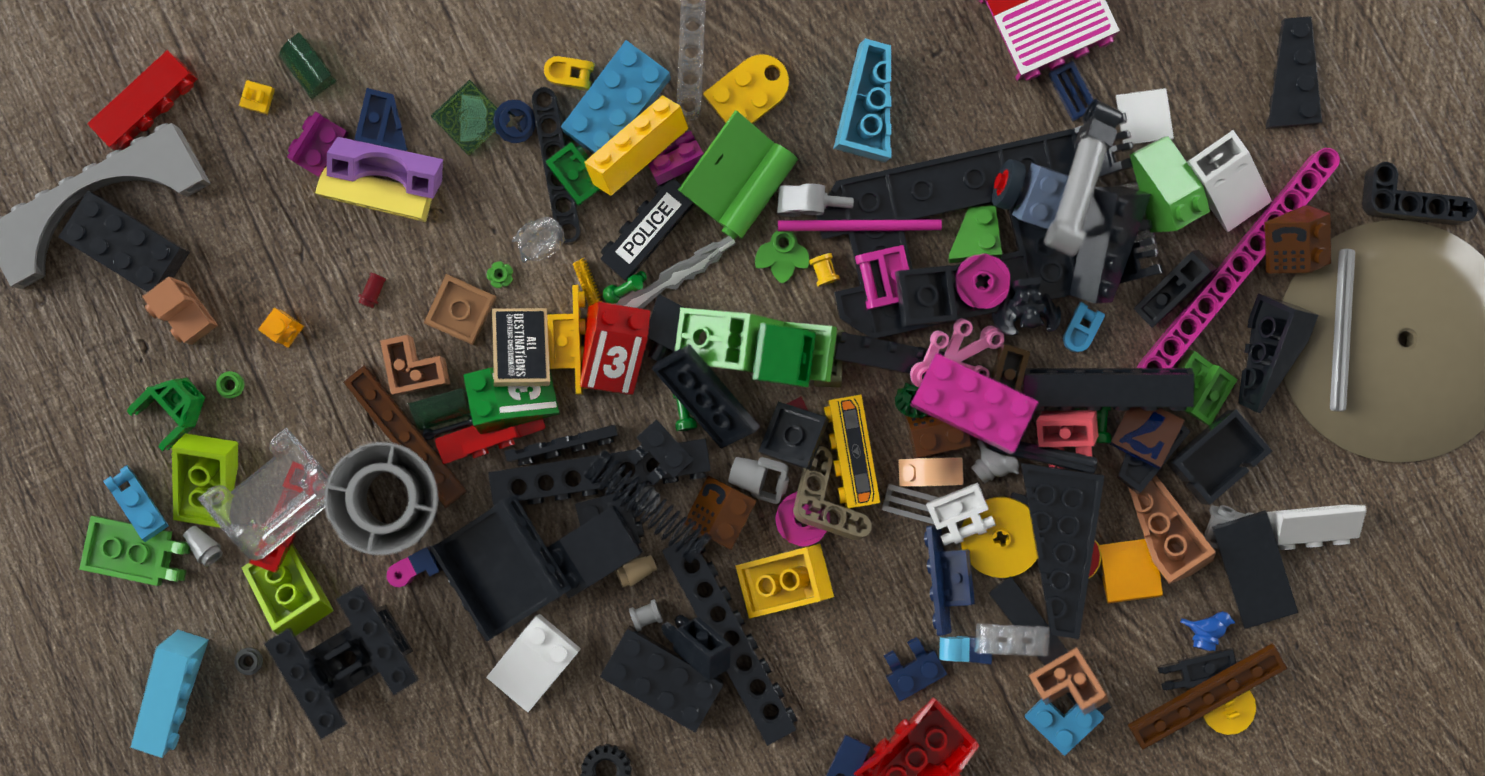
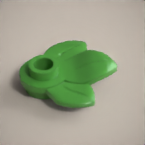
M776 231L772 235L770 242L760 246L755 257L756 268L771 267L774 277L781 284L785 283L792 276L795 267L806 269L809 265V254L806 248L797 243V238L792 231ZM780 239H787L789 245L786 248L780 247L778 244Z

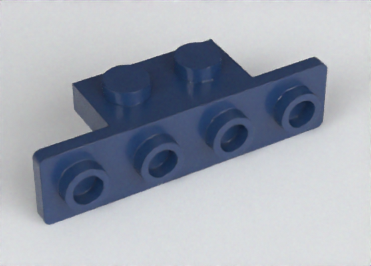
M930 525L926 527L924 541L929 550L927 570L931 575L930 598L934 602L935 610L932 621L934 628L937 630V636H944L952 632L949 606L975 604L969 549L944 551L941 539L942 530H937L935 525Z

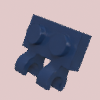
M917 637L907 642L916 657L915 660L902 666L893 650L883 655L892 670V673L886 675V678L899 701L906 699L948 675L935 651L932 649L926 653Z

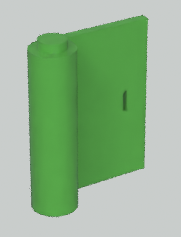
M735 110L678 191L724 228L721 231L726 236L731 237L733 240L736 237L742 239L794 167L798 158L783 146L770 140L749 120Z

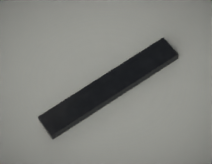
M1011 576L988 592L1044 666L1068 653V650L1058 637L1050 634L1048 624ZM1070 692L1066 693L1068 698L1075 705L1076 701L1073 698L1072 694ZM1107 702L1096 709L1103 715L1112 707Z

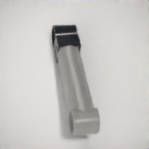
M1094 99L1084 113L1082 120L1084 125L1080 127L1075 141L1078 149L1056 219L1051 224L1045 238L1047 245L1070 256H1073L1079 250L1084 240L1085 231L1082 230L1106 151L1113 145L1117 132L1116 127L1122 115L1120 110L1098 99Z

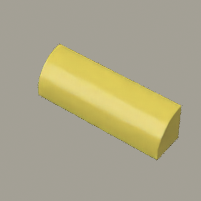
M325 167L319 178L315 192L322 198L422 222L427 220L432 198L406 193L402 183L373 176L361 177L355 181L327 176V167Z

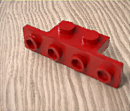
M540 419L485 434H480L474 426H470L435 439V443L442 463L447 464L470 455L474 459L489 454L488 449L496 446L499 449L515 445V439L544 430L546 425L544 420Z

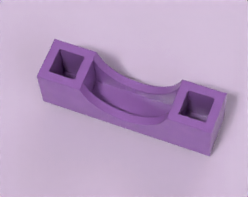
M337 137L327 152V176L355 181L361 177L371 175L387 176L402 183L406 193L432 199L442 183L443 159Z

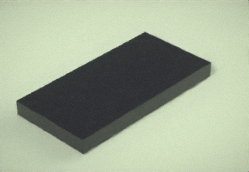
M690 343L653 365L652 370L721 449L755 433L760 427Z
M1266 510L1213 526L1212 531L1244 629L1298 613Z

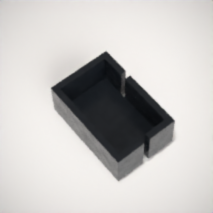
M1232 409L1223 413L1168 460L1166 464L1181 481L1189 482L1185 486L1201 504L1211 505L1250 471L1247 467H1255L1272 450L1237 409Z

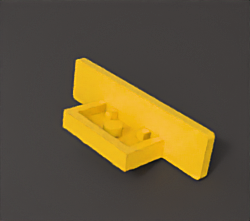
M572 285L573 314L547 315L549 369H575L576 395H584V389L587 388H580L584 351L582 335H585L586 318H581V308H585L586 304L585 291H580L578 285Z

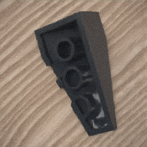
M1258 293L1248 319L1247 328L1251 329L1250 343L1245 344L1244 353H1248L1247 367L1242 371L1239 404L1256 413L1262 412L1308 343L1319 316L1318 314Z

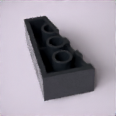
M1125 186L1095 187L1083 225L1085 236L1078 250L1070 291L1071 296L1095 304L1113 302L1151 197L1150 193Z

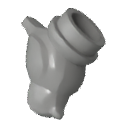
M979 439L977 441L981 451V458L976 460V463L971 468L984 483H987L989 480L992 481L995 476L1003 477L1008 473L1019 474V461L1016 457L994 452L988 449L982 440Z

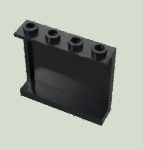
M515 495L501 500L481 516L430 547L435 561L443 569L449 584L457 592L463 607L471 615L477 630L483 635L486 642L572 589Z

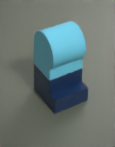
M980 636L940 637L939 659L944 661L992 664V639Z

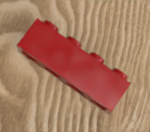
M166 50L87 124L109 148L124 150L131 146L130 143L134 140L133 138L153 125V120L159 114L169 111L174 105V101L180 95L187 94L193 88V83L197 78L174 54Z

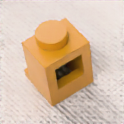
M274 307L258 330L274 342L289 348L304 326L283 310Z

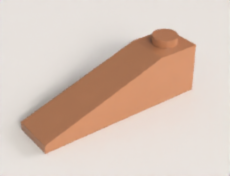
M1157 475L1152 478L1139 495L1128 487L1152 561L1169 584L1193 575L1214 561L1216 552Z

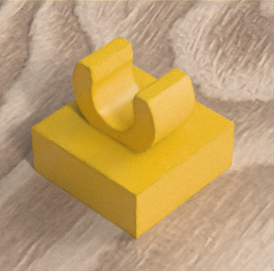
M246 80L239 106L268 115L275 89Z

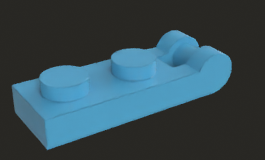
M126 465L120 469L121 472L114 477L109 476L104 480V483L117 500L140 538L146 542L169 525L133 470ZM128 481L131 486L122 491L120 486Z

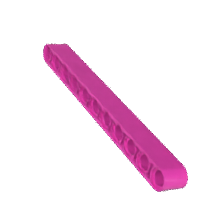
M1323 148L1306 160L1224 259L1218 269L1210 276L1143 357L1137 368H1147L1149 362H1153L1157 368H1172L1265 256L1264 222H1267L1268 218L1274 219L1307 205L1336 170L1340 163V158L1334 149ZM1320 156L1327 160V168L1319 164ZM1302 177L1309 179L1311 183L1310 189L1302 185ZM1286 197L1290 198L1294 203L1292 210L1285 206L1284 201ZM1252 238L1259 242V251L1251 248L1250 240ZM1234 259L1242 262L1243 269L1241 272L1234 269ZM1218 279L1222 280L1226 285L1224 293L1216 289V281ZM1200 300L1206 301L1209 306L1206 314L1199 310L1198 304ZM1183 321L1191 324L1192 330L1189 335L1185 334L1181 329ZM1167 341L1171 342L1175 348L1171 356L1164 351V344Z

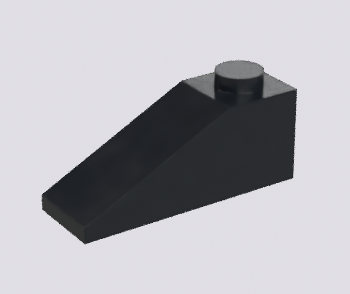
M1199 249L1192 251L1133 309L1153 328L1218 268Z

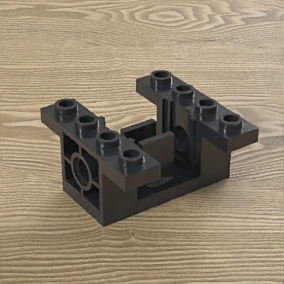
M363 584L336 599L351 625L318 646L304 651L291 628L286 629L264 643L321 740L348 724L334 699L380 672L393 696L420 680L406 658L408 654L413 652V649L388 607L383 605L377 608ZM346 651H352L356 655V661L353 665L345 660Z

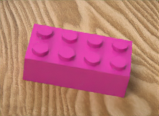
M936 353L910 406L1012 454L1038 401Z

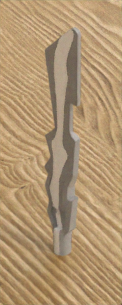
M727 236L720 242H713L697 250L691 258L680 261L659 273V279L648 287L642 288L637 292L632 291L621 297L618 303L614 304L643 309L666 288L677 290L684 280L694 279L696 274L705 272L710 264L718 262L723 252L735 245L736 242Z

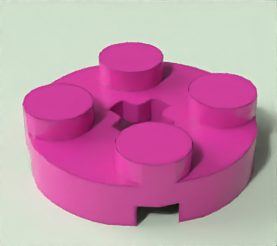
M986 253L972 255L965 259L958 267L955 274L956 291L960 298L971 307L993 308L1000 304L1009 292V270L995 256ZM981 274L983 277L988 275L990 277L987 280L989 284L987 288L983 286L976 287L978 275Z
M797 492L785 497L778 506L775 516L776 527L780 535L789 543L798 546L813 545L820 541L827 531L810 525L802 527L801 523L795 522L796 517L794 516L793 509ZM808 504L802 507L806 510V515L813 512L809 510ZM827 512L826 518L830 523V513Z

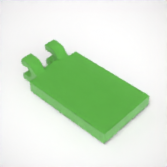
M91 516L79 570L160 586L162 579L175 582L185 580L186 570L169 567L172 553L190 554L191 549L187 542L171 540L172 531L163 530L145 542L140 538L131 523Z

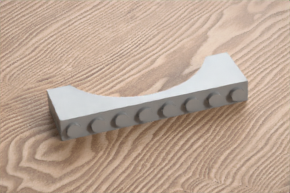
M172 123L159 125L151 135L134 139L130 143L131 146L122 151L115 150L106 156V160L87 165L79 175L62 179L58 183L59 186L52 190L47 189L37 193L34 200L28 203L17 204L11 208L10 213L3 217L0 216V268L10 286L23 289L45 277L46 255L53 233L65 214L85 196L87 191L94 192L114 183L136 180L163 184L188 197L210 185L209 179L181 129Z

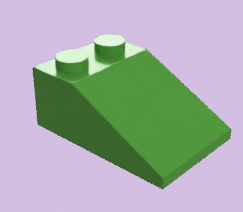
M1165 136L1130 154L1139 190L1151 194L1145 211L1147 220L1151 219L1153 227L1150 232L1177 231L1210 212L1204 186L1169 136Z

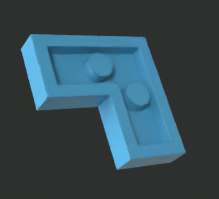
M1042 698L1025 714V718L1064 756L1104 719V716L1097 709L1084 715L1077 703L1064 715L1052 703L1045 705Z

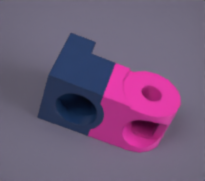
M431 546L425 547L390 566L386 575L390 585L394 587L408 585L415 576L424 571H427L429 576L441 572L443 569L435 561L434 554L430 550Z

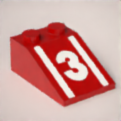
M597 302L588 307L580 388L626 395L634 394L648 339L650 310Z

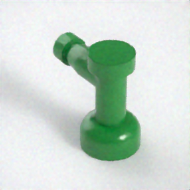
M640 271L636 275L630 276L627 282L620 286L609 285L603 289V297L606 303H618L624 295L632 291L637 292L641 290L643 282L647 279L646 273Z
M673 394V399L677 401L680 419L675 423L676 432L696 429V420L690 418L689 411Z
M1102 407L1101 410H1097L1098 438L1096 443H1112V435L1107 432L1108 411H1111V407Z

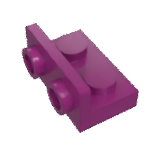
M314 112L313 116L310 115L305 120L300 137L294 139L290 144L287 158L320 178L323 170L327 167L328 150L337 137L346 138L349 132L326 119L318 112Z

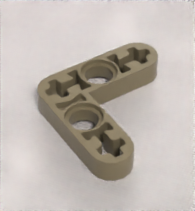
M819 446L815 456L819 454L820 460L824 462L819 465L817 471H813L817 466V459L815 458L810 470L803 468L793 509L794 516L804 524L852 540H860L870 533L871 521L862 513L824 501L833 457L827 448ZM808 478H814L818 481V491H812L808 488ZM806 504L809 505V510L813 511L809 515H806V510L802 508ZM831 511L837 514L839 518L837 525H832L827 521V512ZM858 521V522H859V527H861V528H863V529H862L861 531L857 532V531H856V527H855L854 525H851V524H854L855 522Z

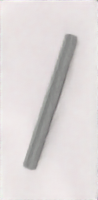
M1341 249L1338 256L1330 410L1338 412L1345 411L1347 407L1355 250Z

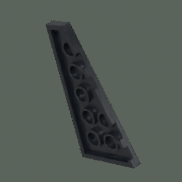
M1021 463L1050 634L1079 639L1105 476Z

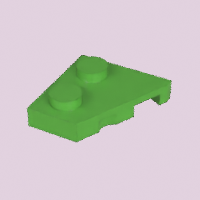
M995 205L968 208L950 251L949 263L963 262L968 257L981 253L1001 259L1002 250Z

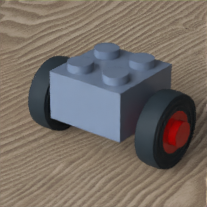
M1007 160L994 182L993 205L1008 210L1017 200L1012 213L1013 216L1022 221L1049 229L1056 219L1069 175L1031 163L1025 179V165L1016 160Z

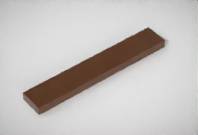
M366 365L362 366L343 382L392 443L410 449L424 460L436 481L438 500L445 508H448L468 491L451 469L442 463L438 453L424 439L420 431Z
M1271 643L1129 723L1128 726L1143 750L1288 668L1277 648Z

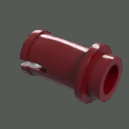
M370 272L362 295H358L360 298L358 303L374 309L375 304L378 305L379 303L377 299L387 279Z

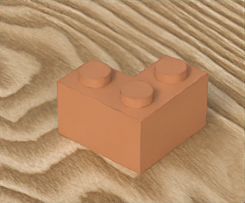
M168 277L142 296L147 303L145 308L148 313L155 319L168 321L172 326L171 334L180 343L193 345L218 326L186 282Z
M404 335L380 341L391 395L400 396L451 385L446 359L437 356L418 360L413 337Z
M1078 648L1028 675L1045 705L1070 692L1083 714L1086 715L1108 702L1107 695Z

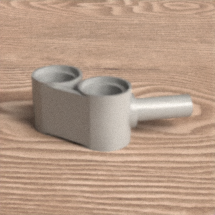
M820 184L779 186L777 214L789 217L801 216V214L823 215L826 206L853 208L854 199L850 197L828 196L825 193V186Z

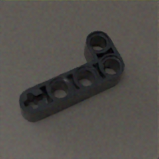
M1381 162L1369 168L1365 173L1362 208L1369 216L1459 225L1472 220L1477 214L1478 210L1475 201L1468 197L1397 190L1398 170L1390 162ZM1378 170H1380V171H1382V172L1384 173V175H1385V181H1384V182H1382V181H1380V180L1378 179V177H1377V172H1378ZM1375 197H1379L1382 200V209L1376 206ZM1402 200H1406L1409 203V212L1403 209ZM1430 202L1436 206V214L1429 210ZM1454 208H1457V209H1458V211H1451V212H1449V210H1451V209H1454Z

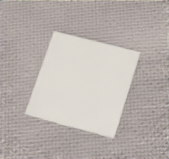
M1166 88L1116 95L1118 110L1121 113H1126L1127 122L1120 125L1121 132L1128 130L1131 133V137L1124 139L1123 143L1151 142L1165 136H1169L1170 139L1174 138Z

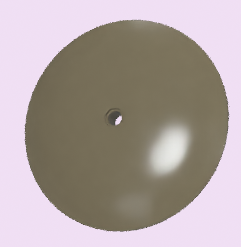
M1403 220L1378 221L1349 229L1331 239V264L1310 273H1296L1282 301L1302 307L1319 316L1308 343L1283 381L1300 413L1320 434L1337 446L1365 458L1385 462H1416L1446 454L1462 446L1485 428V258L1471 245L1443 229L1428 224ZM1341 249L1355 250L1347 407L1345 411L1338 412L1330 410L1338 256ZM1400 333L1406 338L1404 347L1398 342Z

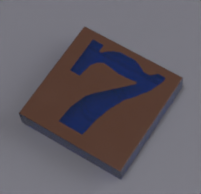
M1130 407V410L1126 411L1110 445L1160 469L1185 420L1159 407L1155 411L1142 410L1141 407Z

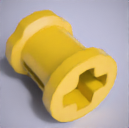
M832 253L809 260L810 265L814 267L818 279L816 282L817 287L840 280V276L835 273L831 261Z

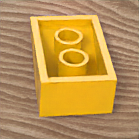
M821 544L735 565L749 619L834 597Z

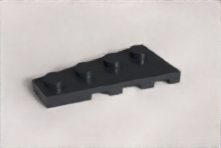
M1312 16L1285 18L1281 21L1277 48L1278 58L1276 68L1274 69V85L1272 95L1270 96V112L1266 122V129L1319 125L1322 123Z
M614 424L581 432L575 436L570 435L556 438L547 443L527 445L519 450H506L505 455L507 462L518 461L519 466L534 463V457L545 455V459L561 456V450L571 448L572 453L588 449V443L597 441L598 446L613 443V437L619 436L617 425Z

